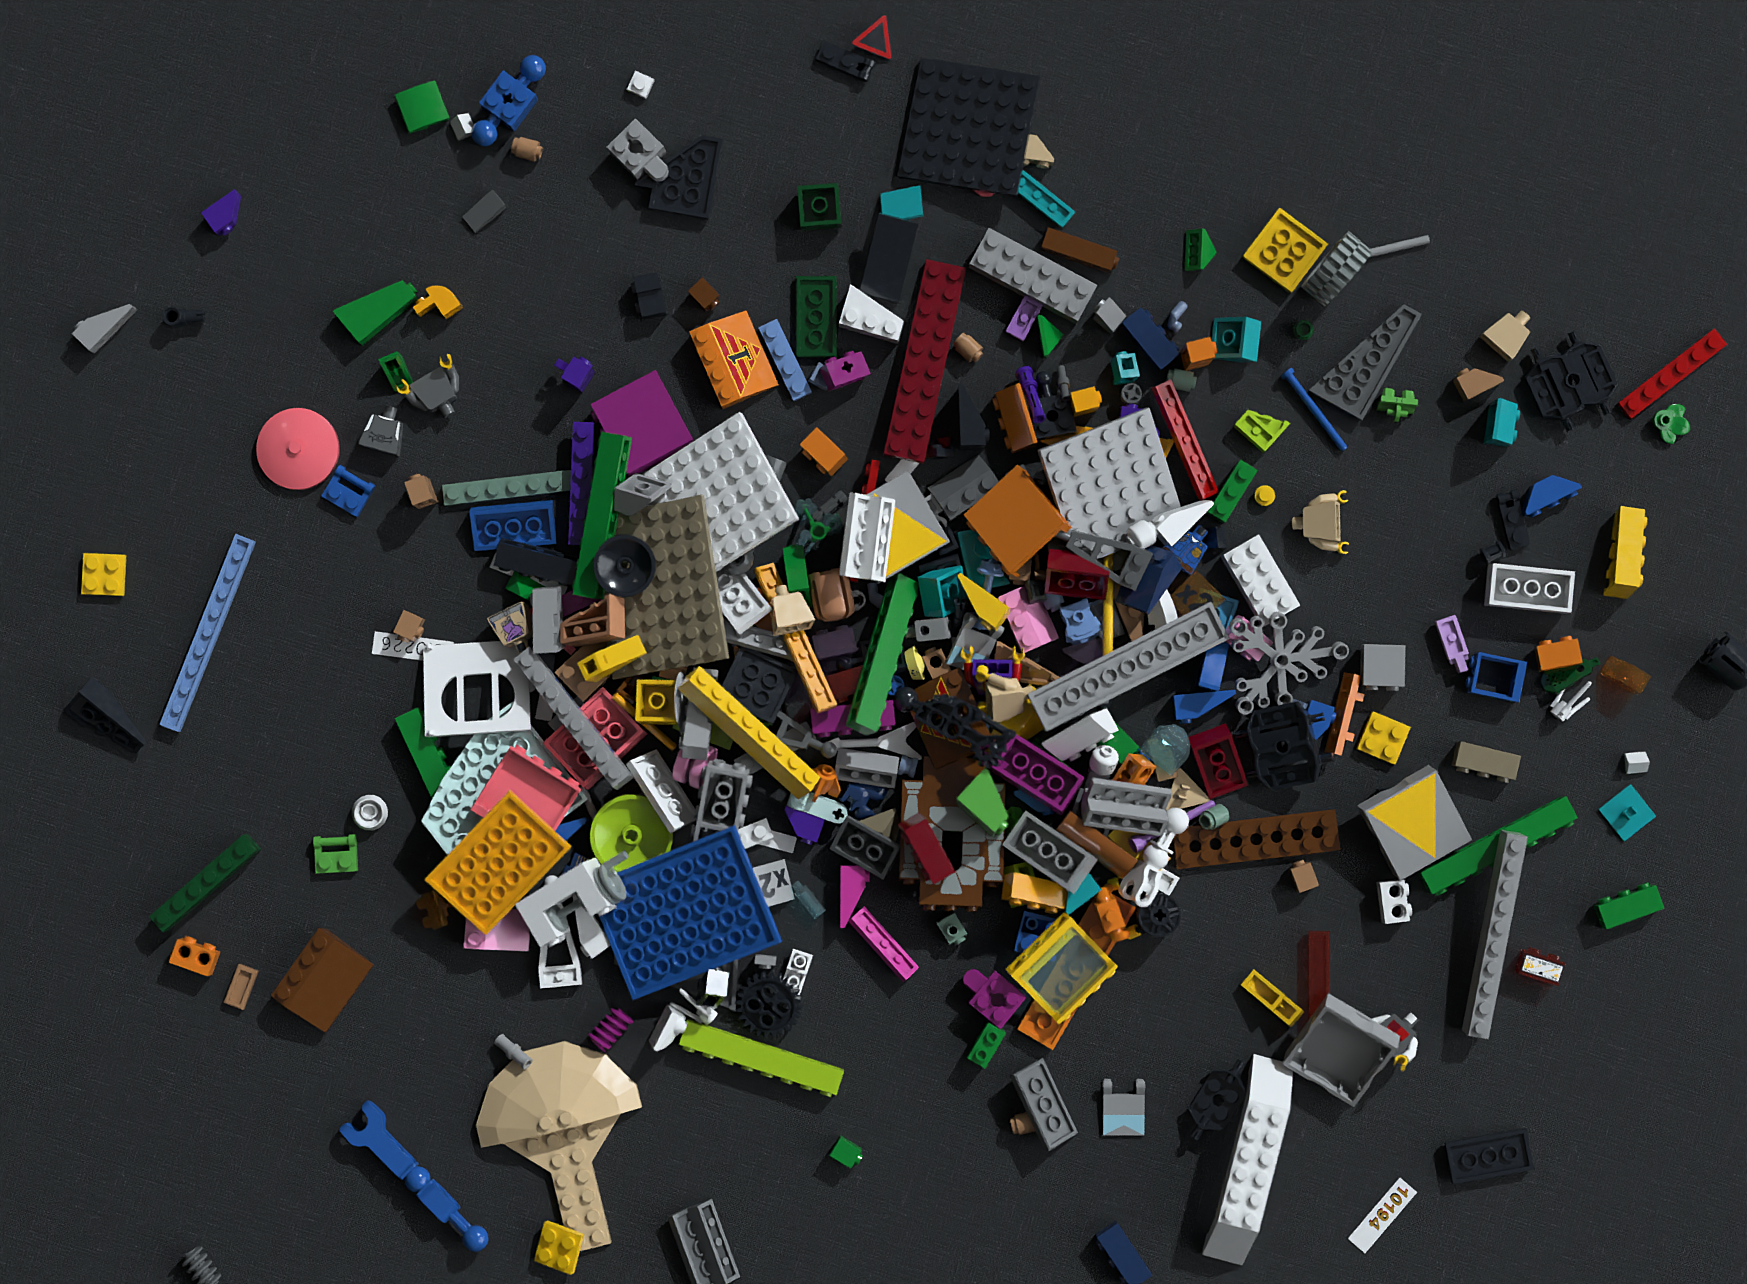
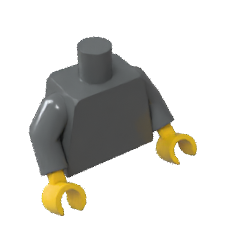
M447 354L449 359L447 362H443L441 357H439L441 366L410 385L402 379L401 381L405 384L404 388L399 389L397 385H395V388L413 406L423 411L430 410L433 413L440 409L444 418L453 415L455 410L450 403L457 399L459 375L452 364L450 354Z

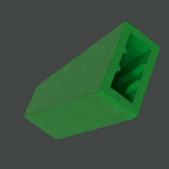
M401 280L336 308L333 312L361 345H364L416 302L418 297L415 294L418 291L410 282L406 284Z

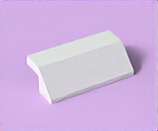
M858 493L849 494L839 575L885 582L895 508L894 499Z

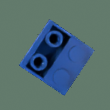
M1024 911L1013 950L1022 953L1056 919ZM1056 954L1053 955L1049 960L1054 961Z

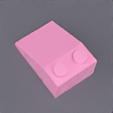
M512 908L487 935L466 918L464 948L529 951L530 929L518 909Z

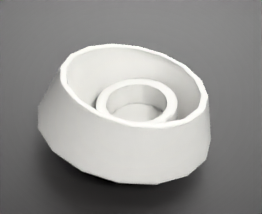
M365 795L354 803L352 817L359 828L375 830L385 823L388 817V809L380 797Z

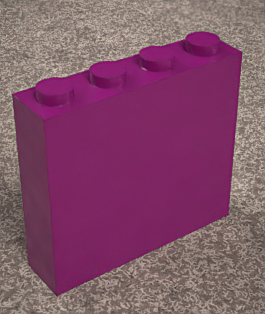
M656 370L591 404L593 411L590 413L596 423L600 421L603 427L599 429L600 432L632 437L626 474L629 477L635 473L641 474L658 465L694 442Z

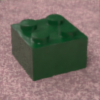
M838 183L797 186L801 231L842 228Z

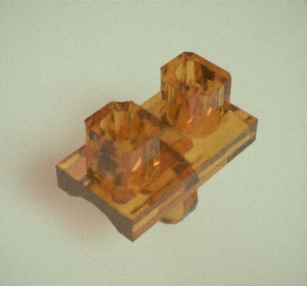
M436 890L424 893L421 898L416 900L418 908L420 910L427 908L429 916L424 917L422 920L424 928L437 929L448 925L446 916H449L447 908L451 907L452 904H445L443 896L439 897Z

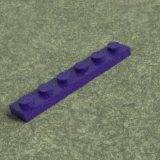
M573 422L568 545H580V541L583 538V522L587 516V501L591 494L594 422Z

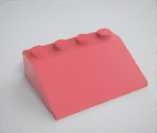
M602 687L580 708L621 760L648 733ZM564 724L543 742L547 749L583 788L589 790L604 776Z

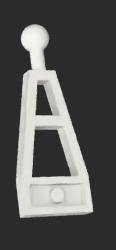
M554 875L548 876L544 881V886L558 877ZM563 903L558 905L561 909L564 908ZM571 931L565 934L573 964L546 967L548 945L541 947L539 959L540 988L582 984L581 965Z

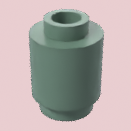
M1174 368V370H1168L1166 381L1171 379L1176 390L1190 392L1191 388H1195L1197 377L1193 376L1194 372Z
M1217 804L1203 811L1199 816V823L1205 830H1213L1229 820V812L1222 804Z

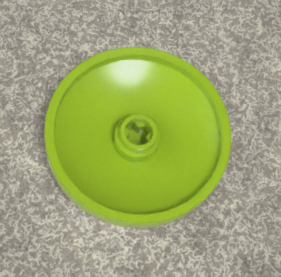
M626 794L611 799L599 809L592 822L590 841L592 850L601 864L623 851L628 854L626 860L613 867L616 872L669 852L672 846L673 832L670 833L646 796Z

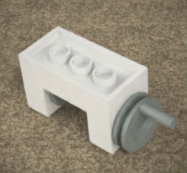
M625 851L606 861L601 866L596 857L585 861L515 904L540 947L545 945L551 947L566 939L565 934L571 930L568 927L565 916L582 906L589 912L590 916L598 913L600 917L615 909V904L626 898L624 884L613 869L614 866L628 858V854ZM576 894L577 900L562 909L558 906Z

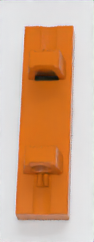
M1344 673L1334 711L1336 717L1334 723L1331 724L1324 751L1326 753L1342 755L1345 741L1353 742L1354 734L1347 731L1355 701L1363 702L1364 694L1357 692L1361 679L1360 675Z

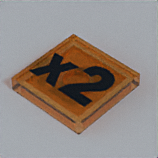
M1197 570L1171 595L1174 606L1183 615L1209 602H1212L1216 610L1226 600Z

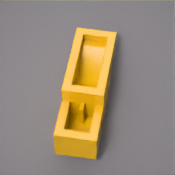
M1253 970L1241 984L1242 987L1290 1027L1304 1013L1300 1007L1256 970Z

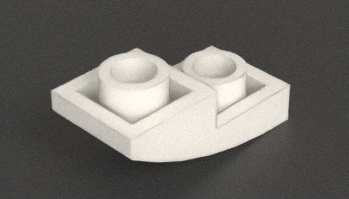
M793 949L784 979L788 976V984L795 982L793 990L799 989L800 991L797 995H800L813 955Z

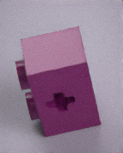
M850 351L843 354L841 359L837 360L836 357L824 361L825 365L820 368L828 391L863 380L871 374L862 351L858 353Z

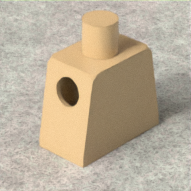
M1520 311L1515 318L1508 313L1479 337L1509 362L1516 356L1530 333L1524 326L1529 321L1530 316L1524 311Z
M786 585L776 587L775 592L777 596L773 597L770 603V607L773 609L770 611L773 635L778 636L811 629L815 619L800 592L789 594Z

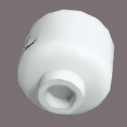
M1140 520L1128 527L1126 542L1145 549L1155 543L1158 533L1151 522Z
M1098 746L1091 755L1090 767L1098 775H1110L1117 766L1119 755L1110 746Z

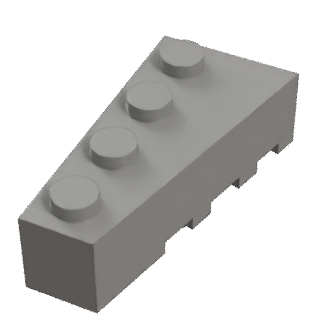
M703 669L718 683V670ZM689 700V704L685 705L684 716L687 718L686 721L683 720L682 722L684 737H680L679 749H682V758L707 761L713 721Z

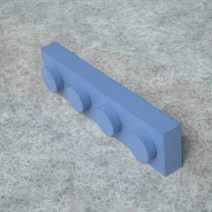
M775 319L758 327L793 401L811 394L812 391L778 320Z

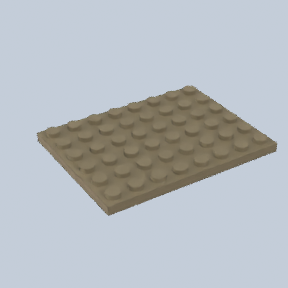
M704 495L645 506L632 516L619 512L615 536L627 534L645 541L654 553L656 572L652 582L644 591L634 596L622 597L624 598L625 639L608 641V647L639 635L647 654L613 672V680L728 659V647ZM623 561L622 567L627 569L629 562ZM605 590L604 599H605V596H607L608 594H611V593H609V592H607V591Z

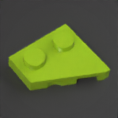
M1247 410L1233 427L1264 453L1290 423Z

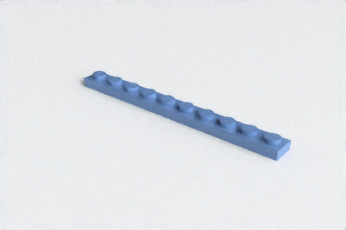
M235 534L159 725L181 732L256 541Z

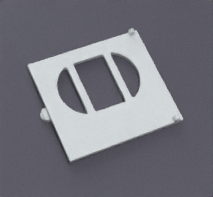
M501 641L447 645L426 644V646H423L425 737L530 731V692H533L536 688L513 660L519 655L516 646L509 648L504 646ZM491 674L493 719L465 722L463 677ZM499 675H503L511 682L515 692L513 706L502 718H499ZM455 677L457 678V721L452 720L446 715L441 702L444 688Z

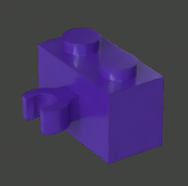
M573 356L569 364L558 358L554 365L564 372L561 377L562 380L581 393L584 392L595 374L592 368L593 365L590 364L591 362L581 356L579 359Z

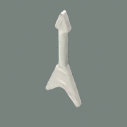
M914 722L878 738L850 740L835 738L828 741L836 745L837 751L838 748L878 746L911 758H918V760L922 758L906 743L907 736L916 728Z

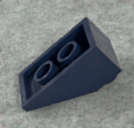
M1154 545L1145 548L1152 552L1153 555L1136 591L1121 585L1115 599L1119 604L1148 615L1182 569L1175 553Z

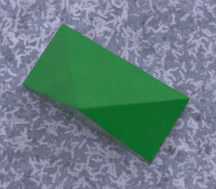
M1205 229L1187 230L1185 271L1203 270L1217 252Z
M1038 315L1036 319L1043 358H1047L1064 334L1043 315Z
M514 571L505 589L530 601V594L533 593V589L545 586Z

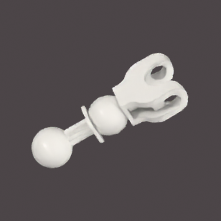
M1171 808L1166 811L1168 823L1163 835L1160 836L1157 842L1150 840L1152 845L1144 850L1143 862L1139 860L1136 866L1123 878L1119 886V894L1124 899L1133 900L1136 905L1141 907L1149 906L1158 892L1159 878L1162 874L1159 870L1167 865L1169 860L1168 853L1173 854L1168 847L1175 834L1184 832L1189 825L1187 813L1180 808ZM1133 885L1131 893L1127 894V887ZM1145 891L1146 897L1141 901L1140 894Z

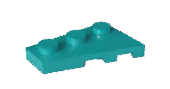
M966 530L957 532L956 535L965 575L983 588L986 574L977 572V568L980 567L982 559L993 558L989 553L990 549L980 542L977 531ZM994 576L991 588L1009 585L1010 583L1005 576Z

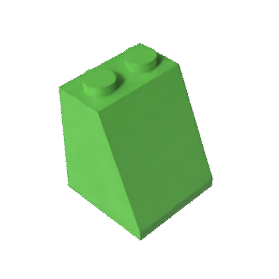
M984 768L957 798L956 805L991 837L995 834L999 836L1007 828L1008 815L989 771Z

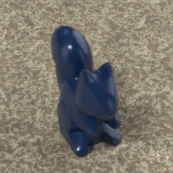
M849 782L839 800L841 802L849 801L851 804L848 810L852 812L856 808L855 817L863 819L867 816L875 815L866 806L868 800L881 801L887 795L888 788Z

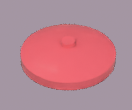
M291 408L275 414L265 423L257 440V458L263 472L274 483L292 490H305L321 484L331 475L339 458V441L334 428L323 416L312 410Z

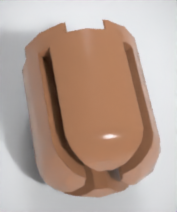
M840 568L807 575L814 613L820 621L841 620L850 617L854 613L855 604L849 577L839 575Z

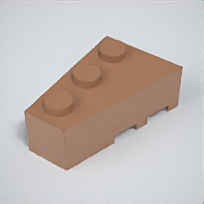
M608 594L604 600L599 603H593L589 609L584 612H578L560 623L561 644L580 647L625 639L624 598Z

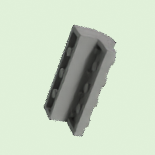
M1092 778L1089 788L1084 789L1082 796L1081 815L1083 824L1086 826L1162 836L1168 823L1166 808L1172 796L1171 789Z

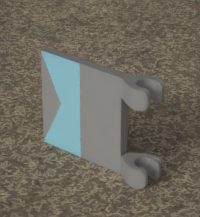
M965 613L962 627L945 663L964 670L963 663L965 660L961 658L963 646L964 652L967 654L970 653V646L974 648L971 662H973V659L988 660L997 639L1004 631V627L1000 626L997 632L991 628L989 635L971 629L976 624L977 617L973 616L972 613Z
M1103 1079V1135H1144V1079H1136V1094H1112L1111 1079Z

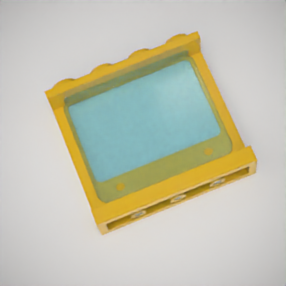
M1063 912L1005 970L1060 1024L1066 1021L1077 1007L1082 1006L1086 998L1091 993L1096 992L1105 979L1113 976L1118 966L1066 912Z

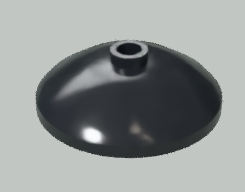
M625 534L611 537L596 552L594 558L596 579L607 592L620 597L637 595L650 585L655 576L656 560L654 553L645 541L636 536ZM623 561L629 562L627 569L622 567Z

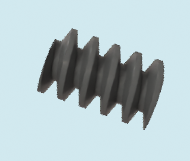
M202 1246L194 1248L179 1259H185L182 1267L190 1266L187 1274L194 1272L195 1274L191 1280L199 1279L197 1284H217L219 1282L221 1273L214 1275L217 1269L216 1266L209 1268L212 1260L204 1261L208 1254H199L203 1249Z

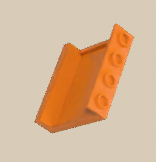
M1016 465L964 514L968 520L966 524L971 530L978 532V539L983 545L989 546L991 549L989 553L997 561H1001L1003 571L1008 575L1012 574L1016 577L1020 576L1017 570L1060 530L1067 533L1072 528L1028 472L1019 465Z

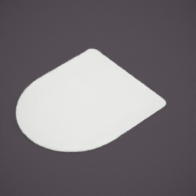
M679 672L675 687V713L681 735L684 737L682 722L683 720L686 721L684 711L688 700L677 689L685 679L683 673Z

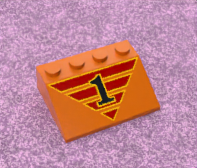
M747 311L713 321L689 331L722 409L779 385Z

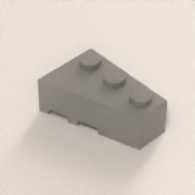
M561 586L535 588L533 593L530 594V603L533 605V654L559 652L566 647L565 644L560 642V623L564 621Z

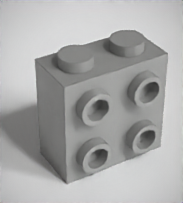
M1361 645L1360 686H1366V690H1378V686H1384L1387 691H1399V687H1404L1405 645Z

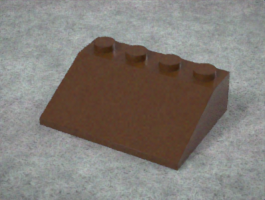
M318 928L271 996L295 1014L322 1031L327 1032L374 964L328 929Z

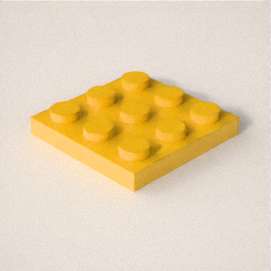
M1279 207L1242 258L1291 294L1327 247L1328 243Z

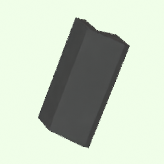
M712 1199L682 1209L667 1217L691 1284H728L740 1277Z

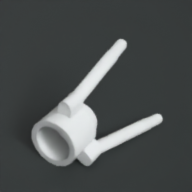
M1587 682L1568 703L1563 700L1559 703L1564 690L1560 691L1550 705L1553 708L1550 712L1562 722L1565 719L1568 720L1572 714L1590 701V698L1587 697L1574 708L1571 707L1587 690L1591 682Z
M680 989L679 992L698 1009L697 1015L673 1002L670 1003V1006L695 1019L699 1024L703 1022L706 1026L718 1014L714 1010L715 1008L696 1005V1001L683 989Z

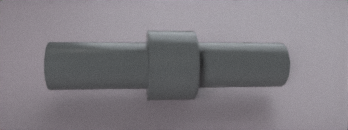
M1060 365L1057 367V386L1061 391L1062 401L1066 402L1070 400L1069 378L1066 377L1065 367Z

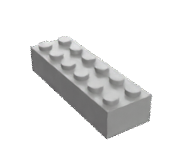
M988 228L969 264L970 269L1023 297L1026 295L1042 304V307L1076 325L1097 287L1093 282Z

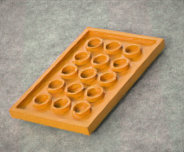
M509 790L424 880L481 932L487 935L571 848V845Z

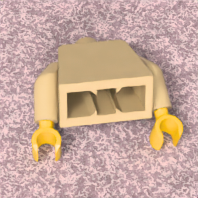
M1343 490L1337 494H1322L1310 501L1308 507L1303 508V517L1292 518L1293 529H1303L1304 537L1309 538L1311 544L1322 550L1334 552L1337 550L1340 554H1347L1348 552H1343L1341 547L1343 544L1349 545V543L1340 542V504L1348 501L1342 500L1340 495L1347 492Z
M980 665L977 668V681L984 682L988 680L985 683L986 702L978 703V708L986 713V717L989 715L990 719L994 722H1001L1003 720L1007 721L1024 711V700L1029 699L1027 694L1033 691L1031 686L1022 688L1016 678H1004L993 673L990 675L988 674V668L984 665Z

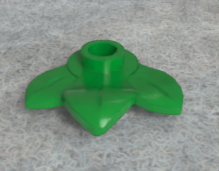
M1669 405L1666 410L1656 412L1652 418L1653 425L1660 430V436L1666 443L1674 444L1676 435H1684L1690 431L1689 422L1682 417L1685 412L1683 405Z

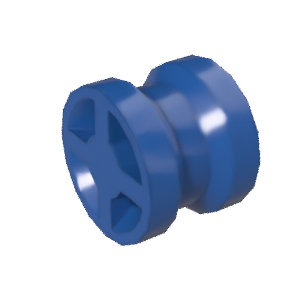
M897 675L892 676V687L888 694L893 696L899 688L904 687L901 677Z

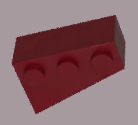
M917 813L897 824L902 832L901 837L903 841L913 851L911 855L914 861L920 863L923 868L920 872L926 881L930 880L932 884H936L955 873L929 822L923 815Z

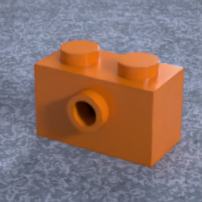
M817 427L800 443L803 449L801 453L809 461L813 459L817 462L816 467L823 474L827 472L832 476L848 460L846 454Z
M1572 636L1559 638L1560 642L1552 643L1551 640L1539 642V646L1534 648L1539 672L1583 663L1578 638L1572 639Z

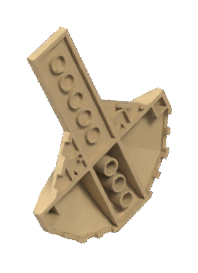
M567 1041L523 1051L533 1059L532 1064L527 1069H523L516 1061L512 1060L489 1083L476 1123L481 1147L503 1143L551 1172L564 1227L584 1234L580 1251L610 1244V1233L592 1161L620 1114L642 1107L637 1084L607 1054Z

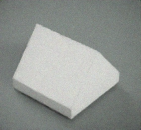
M469 114L457 115L450 121L458 140L471 135L474 124Z
M1646 752L1624 753L1626 774L1648 771L1650 762Z

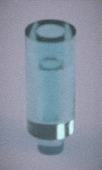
M797 881L792 885L796 890L795 896L813 919H816L826 911L806 884L802 886Z

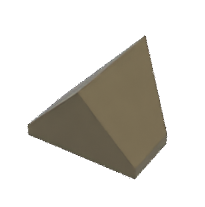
M895 808L859 821L896 842L899 831L897 824L901 822Z

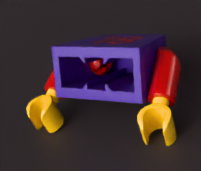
M964 646L962 647L961 658L965 660L963 663L965 680L973 688H976L978 695H986L985 683L988 682V680L979 682L976 679L977 668L980 665L986 666L990 675L993 673L1004 678H1016L1018 682L1020 681L1022 669L1020 661L1025 657L1023 647L1021 654H1015V646L1012 648L1014 662L1012 660L973 659V662H971L974 648L970 646V653L967 654L964 652Z

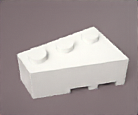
M850 284L839 327L898 344L904 321Z

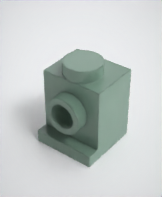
M954 912L936 922L949 944L954 943L957 945L965 940L964 935L967 932ZM950 927H956L957 932L951 934L949 932Z

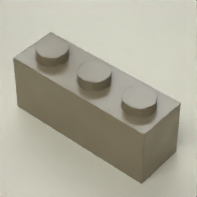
M1458 741L1452 766L1457 767L1456 771L1469 773V770L1477 772V776L1489 778V775L1497 776V781L1509 783V780H1516L1521 756Z

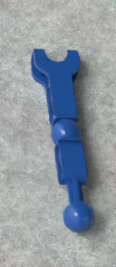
M366 1100L362 1105V1111L368 1118L366 1128L359 1130L352 1124L345 1123L340 1127L342 1135L354 1146H368L401 1180H405L407 1188L412 1192H416L419 1199L438 1219L444 1223L449 1220L463 1234V1244L468 1250L473 1252L483 1250L488 1244L489 1239L486 1230L481 1226H471L458 1212L460 1205L434 1179L431 1180L429 1172L425 1168L418 1166L419 1163L386 1130L385 1113L372 1101Z

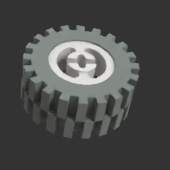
M1348 231L1311 272L1301 287L1325 307L1358 272L1369 258L1372 250Z

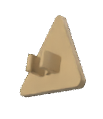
M1178 768V777L1174 778L1171 788L1172 796L1166 811L1171 808L1181 809L1206 803L1210 798L1181 768Z

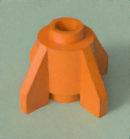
M824 764L812 769L820 776V779L812 789L815 793L812 801L816 802L819 795L827 792L829 795L837 798L841 789L836 771L831 766Z

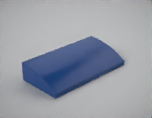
M553 500L472 507L470 509L475 551L497 549L501 538L534 546L556 544Z

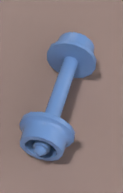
M994 558L982 559L980 567L977 568V572L986 574L983 589L988 593L991 592L993 577L1004 576L1001 568L1002 563ZM969 612L972 613L973 616L977 617V622L973 627L977 628L979 631L981 629L987 630L980 624L981 620L979 619L977 613Z

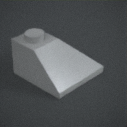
M635 473L615 488L614 510L622 512L624 515L632 516L670 489L672 484Z

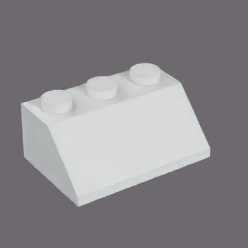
M1104 709L1089 715L1043 742L1042 745L1061 761L1067 759L1073 761L1081 757L1080 752L1083 750L1089 752L1098 747L1097 742L1102 740L1105 743L1114 738L1113 733L1118 731V728L1109 711Z

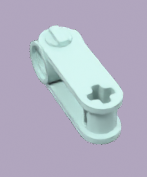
M812 791L800 799H797L792 793L790 794L787 806L793 809L807 812L838 824L842 823L847 816V808L840 802L821 795L818 796L816 802H813L812 799L815 793ZM838 808L842 809V814L844 815H839L838 818L835 817L833 811H837Z

